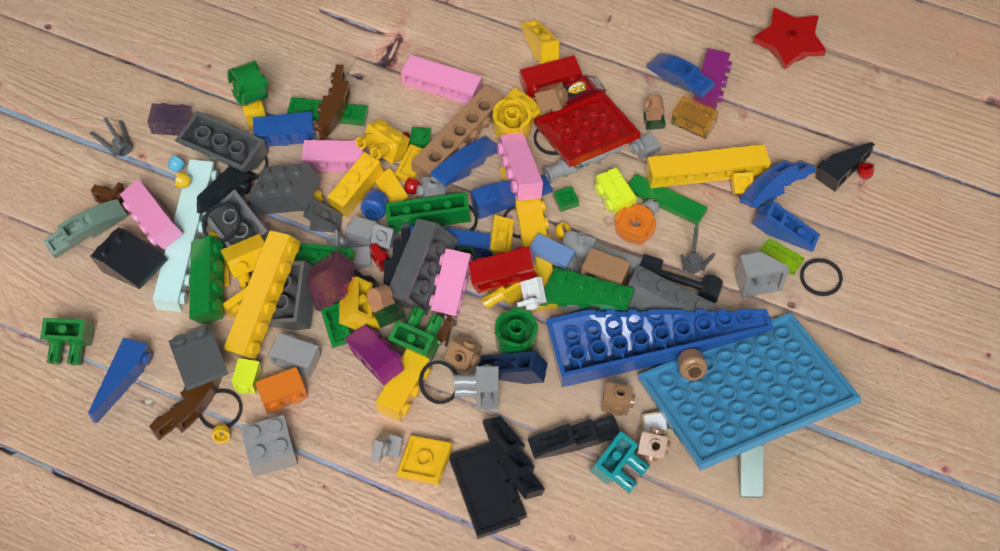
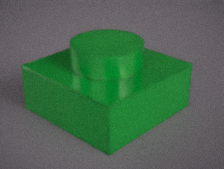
M412 127L409 144L425 148L431 141V128Z
M572 186L553 192L554 200L560 212L579 206V200Z

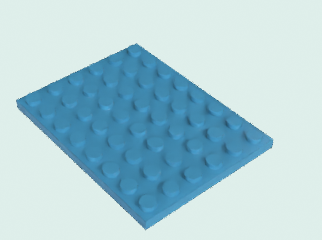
M791 312L771 320L773 330L702 352L708 369L705 376L700 380L689 381L684 379L680 374L677 360L638 374L639 382L700 471L861 403V396Z

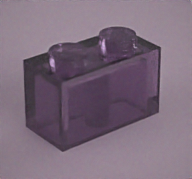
M152 103L147 121L151 134L178 136L192 118V108L184 104Z

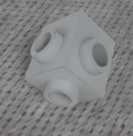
M422 177L420 185H417V197L426 198L447 195V187L434 177Z

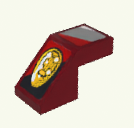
M585 75L563 85L568 93L567 104L600 91L606 92L597 77Z

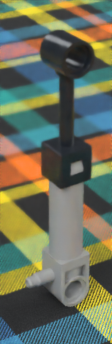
M567 231L561 242L562 245L575 250L577 262L584 264L591 248L603 250L609 255L622 257L631 262L629 273L631 275L636 267L640 265L669 281L698 289L697 295L712 303L718 301L723 287L722 279L715 275H705L700 282L662 270L663 259L647 254L640 257L598 244L595 238L586 236L584 232Z

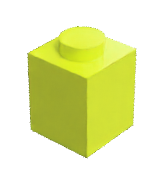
M238 358L231 381L235 391L244 395L249 393L256 394L257 387L255 382L260 381L262 375L259 361Z

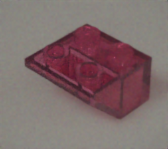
M337 250L312 265L306 280L317 311L331 307L338 300H343L348 294V285L355 275L353 272L356 264Z

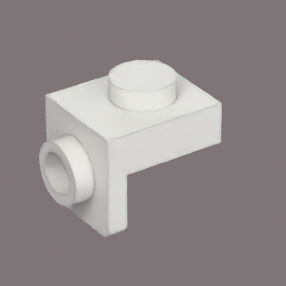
M535 277L520 282L524 301L517 303V307H526L528 311L538 309L539 304L546 303L542 277Z

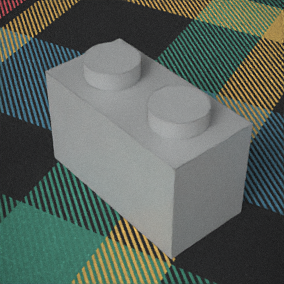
M279 333L269 353L272 365L287 370L297 367L299 374L310 378L321 357L319 346L314 342H305L291 334L284 335Z

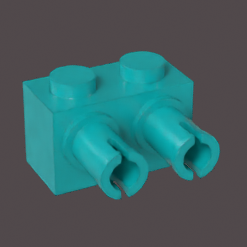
M620 431L613 437L589 471L605 484L614 481L629 494L638 482L624 473L622 467L627 464L639 473L640 476H643L647 471L646 469H649L650 464L635 454L638 444Z

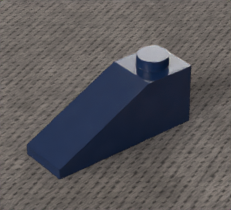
M536 351L481 356L477 367L483 365L498 367L499 380L533 384L544 383L548 363Z

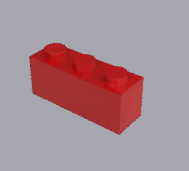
M575 55L520 69V84L524 94L530 98H535L534 93L541 87L560 82L566 85L582 77V71Z
M530 246L518 247L513 251L499 252L494 256L481 257L475 261L468 262L471 283L477 293L539 277L535 255Z

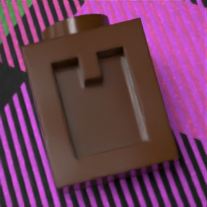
M120 182L116 184L113 190L106 186L101 187L94 184L91 193L95 202L100 204L115 199L122 203L124 200L120 194L125 189Z
M440 313L439 316L444 319V322L436 337L441 342L440 345L447 346L452 326H456L457 322L451 320L452 316Z

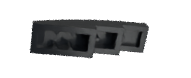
M402 223L401 241H393L392 259H384L383 284L387 286L392 281L396 267L409 240L410 223Z
M612 414L593 422L589 419L572 426L568 423L527 439L533 457L536 460L581 450L610 441L620 431Z
M501 416L484 419L482 424L490 444L508 477L523 498L526 500L543 495L545 488L532 474L535 466L523 453L525 444Z

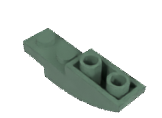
M118 199L89 208L57 226L59 230L43 241L51 255L56 259L89 236L92 238L97 237L128 215Z

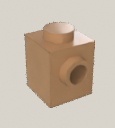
M562 82L541 87L534 93L541 112L552 110V112L558 111L568 101V93L563 87Z

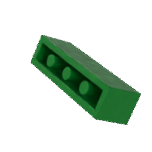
M467 192L385 203L388 227L394 228V233L401 232L402 223H410V226H414L417 219L435 222L440 226L471 222Z
M211 235L191 242L189 319L202 325L223 319L224 258L220 250L224 249V242Z

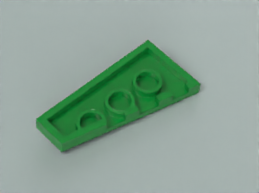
M555 267L544 289L546 303H542L540 306L557 304L558 307L576 305L579 308L595 306L599 307V309L628 310L635 291L631 287Z

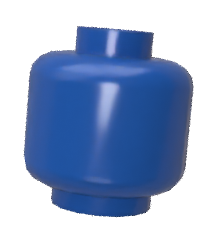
M379 190L368 191L364 195L360 206L362 214L370 220L383 218L386 214L385 203H389V199L386 194Z

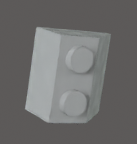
M747 252L740 255L735 278L741 297L782 291L789 271L788 266L762 252Z

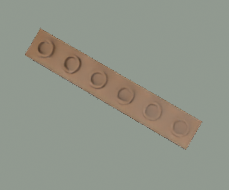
M485 85L412 160V172H415L420 178L432 177L430 174L436 167L467 146L472 140L475 141L479 137L480 132L490 126L493 119V108L500 100L504 99V96Z

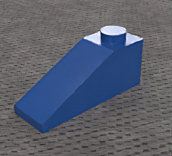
M775 201L759 207L752 223L765 234L810 252L814 251L820 236L819 233Z

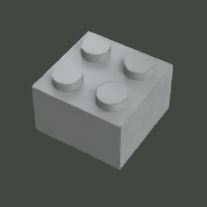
M284 415L240 427L249 465L254 477L298 465Z

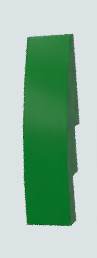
M327 270L317 273L315 296L331 346L336 348L346 345L345 338L351 334L347 326L339 323L340 300L331 272Z

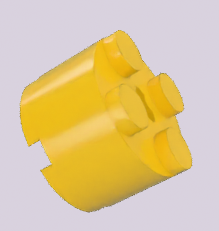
M506 98L500 100L494 106L493 133L498 139H500V135L524 133L525 138L530 135L532 131V111L526 101L520 98H513V100H507Z

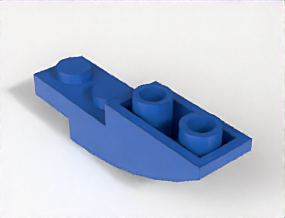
M660 53L646 65L649 70L672 85L677 83L701 99L715 87L714 81L701 74L699 67L671 54Z
M783 160L761 174L741 196L740 203L756 208L764 202L775 200L778 196L785 194L784 186H789L792 182L805 179L808 175L815 173V166L804 161L793 163Z

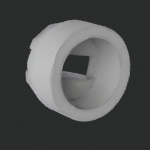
M648 199L642 205L649 208L654 216L660 208L658 201L654 202V199Z

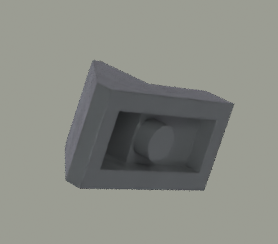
M312 198L303 215L304 218L310 220L309 230L332 233L338 230L340 232L343 214Z

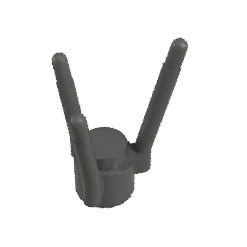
M106 117L103 119L114 136L112 146L95 133L90 132V135L110 150L113 156L118 155L122 157L129 154L132 150L133 144L129 140L122 120L119 121L124 137L117 134Z
M695 225L691 254L686 258L684 254L680 255L683 264L682 270H686L691 274H696L700 270L704 271L708 263L716 255L713 252L702 262V257L696 253L698 225Z

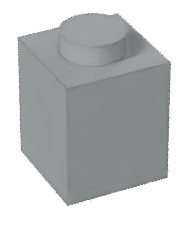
M354 216L351 223L347 224L345 230L348 242L361 247L373 245L370 242L374 224L377 222Z

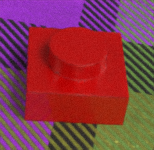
M377 243L369 246L370 255L380 272L384 271V259H389L384 248L380 249Z

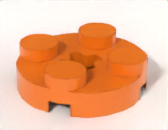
M634 204L632 207H624L616 215L615 232L617 236L627 242L642 245L653 236L656 229V219L653 217V212L643 205ZM635 221H638L639 226L634 227L631 222L635 223Z

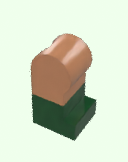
M653 94L645 100L643 118L646 130L665 129V110L661 95Z
M383 284L368 291L367 299L380 328L406 317L403 308L398 309L392 298V290L389 286Z

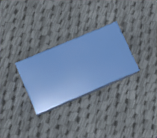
M539 233L530 246L535 256L564 270L567 269L575 255V250Z

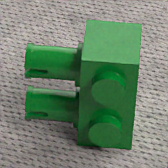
M413 306L406 323L396 321L388 340L394 346L405 351L406 349L430 359L432 362L441 344L436 335L444 319L436 316V314H432L425 330L421 331L418 329V326L426 311Z
M43 318L40 339L49 344L46 363L60 365L62 346L70 345L67 364H77V366H80L83 347L91 346L94 325L85 319Z

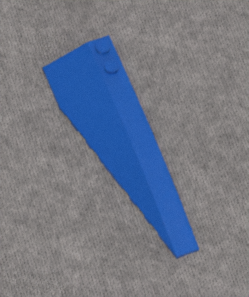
M653 309L648 311L628 310V312H615V310L595 312V310H585L546 319L555 364L562 387L677 360L680 353L687 349H697L705 352L773 330L767 309H738V311H727V309H718L717 311H705V309H696L695 311H685V309Z

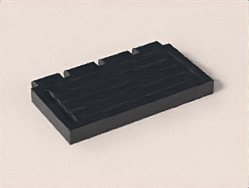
M490 442L450 455L449 462L477 539L520 525V520L527 518L522 501L513 503L520 499V495L512 481L508 482L510 478L501 463H498L500 461Z

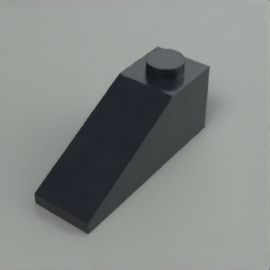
M873 142L833 154L826 161L823 159L816 168L818 170L816 179L836 192L858 169V165L864 163L871 156L875 144Z
M229 166L197 196V213L207 212L210 207L218 204L234 189L242 196L248 194L252 188L251 174Z

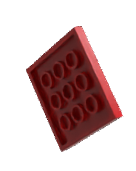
M604 91L563 106L558 111H551L533 119L534 125L569 168L641 138L640 131Z

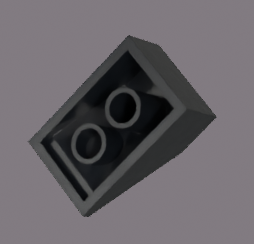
M120 227L111 232L110 236L90 255L103 273L137 289H141L168 260L166 256L140 238Z

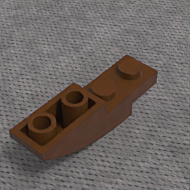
M336 64L335 72L331 73L332 88H329L328 96H323L322 103L318 104V115L320 117L316 119L315 130L319 132L321 140H324L336 128L349 103L351 91L349 81H345L344 65Z
M222 378L188 391L184 388L180 392L183 401L174 404L163 416H158L149 425L157 440L162 439L176 427L181 433L189 428L213 400Z

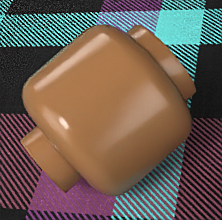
M687 349L678 356L677 365L684 379L697 381L707 373L708 365L704 354L700 350Z

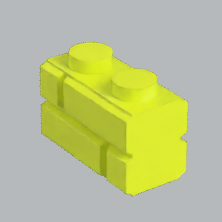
M613 168L608 172L597 175L594 185L595 192L598 196L603 197L605 208L607 211H612L614 216L622 208L632 207V205L637 203V197L618 168Z

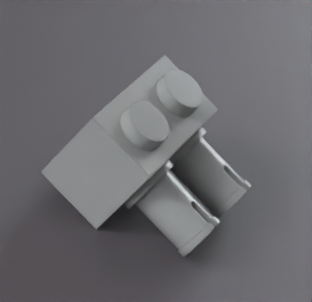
M483 365L476 367L474 375L454 374L455 398L475 397L477 409H499L498 367Z

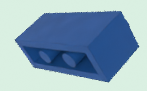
M312 112L253 117V135L264 139L266 148L304 144V140L315 139Z

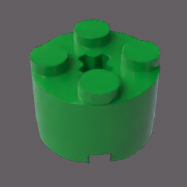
M255 60L227 70L229 84L232 83L234 88L231 90L232 94L240 106L244 107L268 98V93L265 89V86H268L267 79L264 74H260L259 66Z
M512 308L511 311L503 312L498 316L495 322V343L500 352L509 354L532 352L535 349L538 341V324L531 312L522 308Z

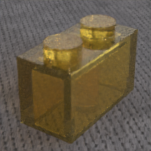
M683 96L672 113L671 124L706 140L717 123L719 111Z

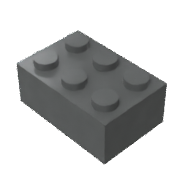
M308 163L265 167L260 172L248 201L262 214L306 211L321 177Z

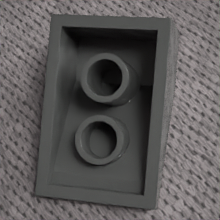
M209 325L197 327L187 334L176 335L168 341L187 391L229 374Z

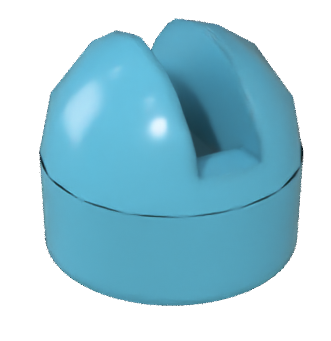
M174 155L168 162L169 170L175 173L181 171L186 165L180 158Z

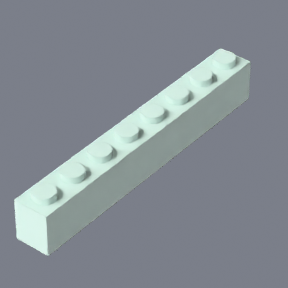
M189 161L186 173L191 178V184L187 188H182L174 217V222L183 234L165 250L164 256L168 260L160 269L152 299L157 310L182 312L183 305L187 303V288L190 286L191 242L201 238L203 233L202 219L205 213H197V196L219 176L214 162Z

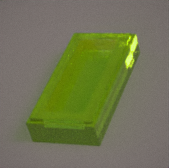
M770 238L767 239L759 251L788 266V274L792 276L795 275L805 259Z

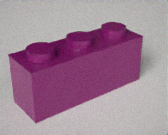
M707 49L701 74L714 81L715 87L702 99L695 95L693 105L716 110L718 102L722 103L724 91H721L722 87L726 88L728 76H725L726 72L730 73L732 61H729L730 53Z
M365 324L345 338L351 352L382 385H385L404 371L400 363L403 361L400 354L396 350L392 352L389 343L385 339L381 341V336L375 329L371 330Z

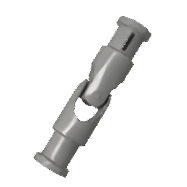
M621 147L578 164L579 168L574 166L569 168L564 160L560 159L557 164L543 167V173L551 184L561 176L566 177L590 165L588 164L590 162L598 163L615 152L617 154L620 153Z

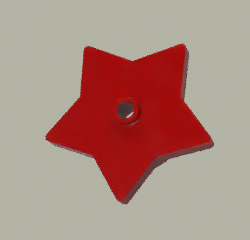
M774 8L771 25L755 35L753 43L769 49L770 53L779 59L784 69L806 57L825 56L826 48L815 34L818 15L794 17L778 8Z

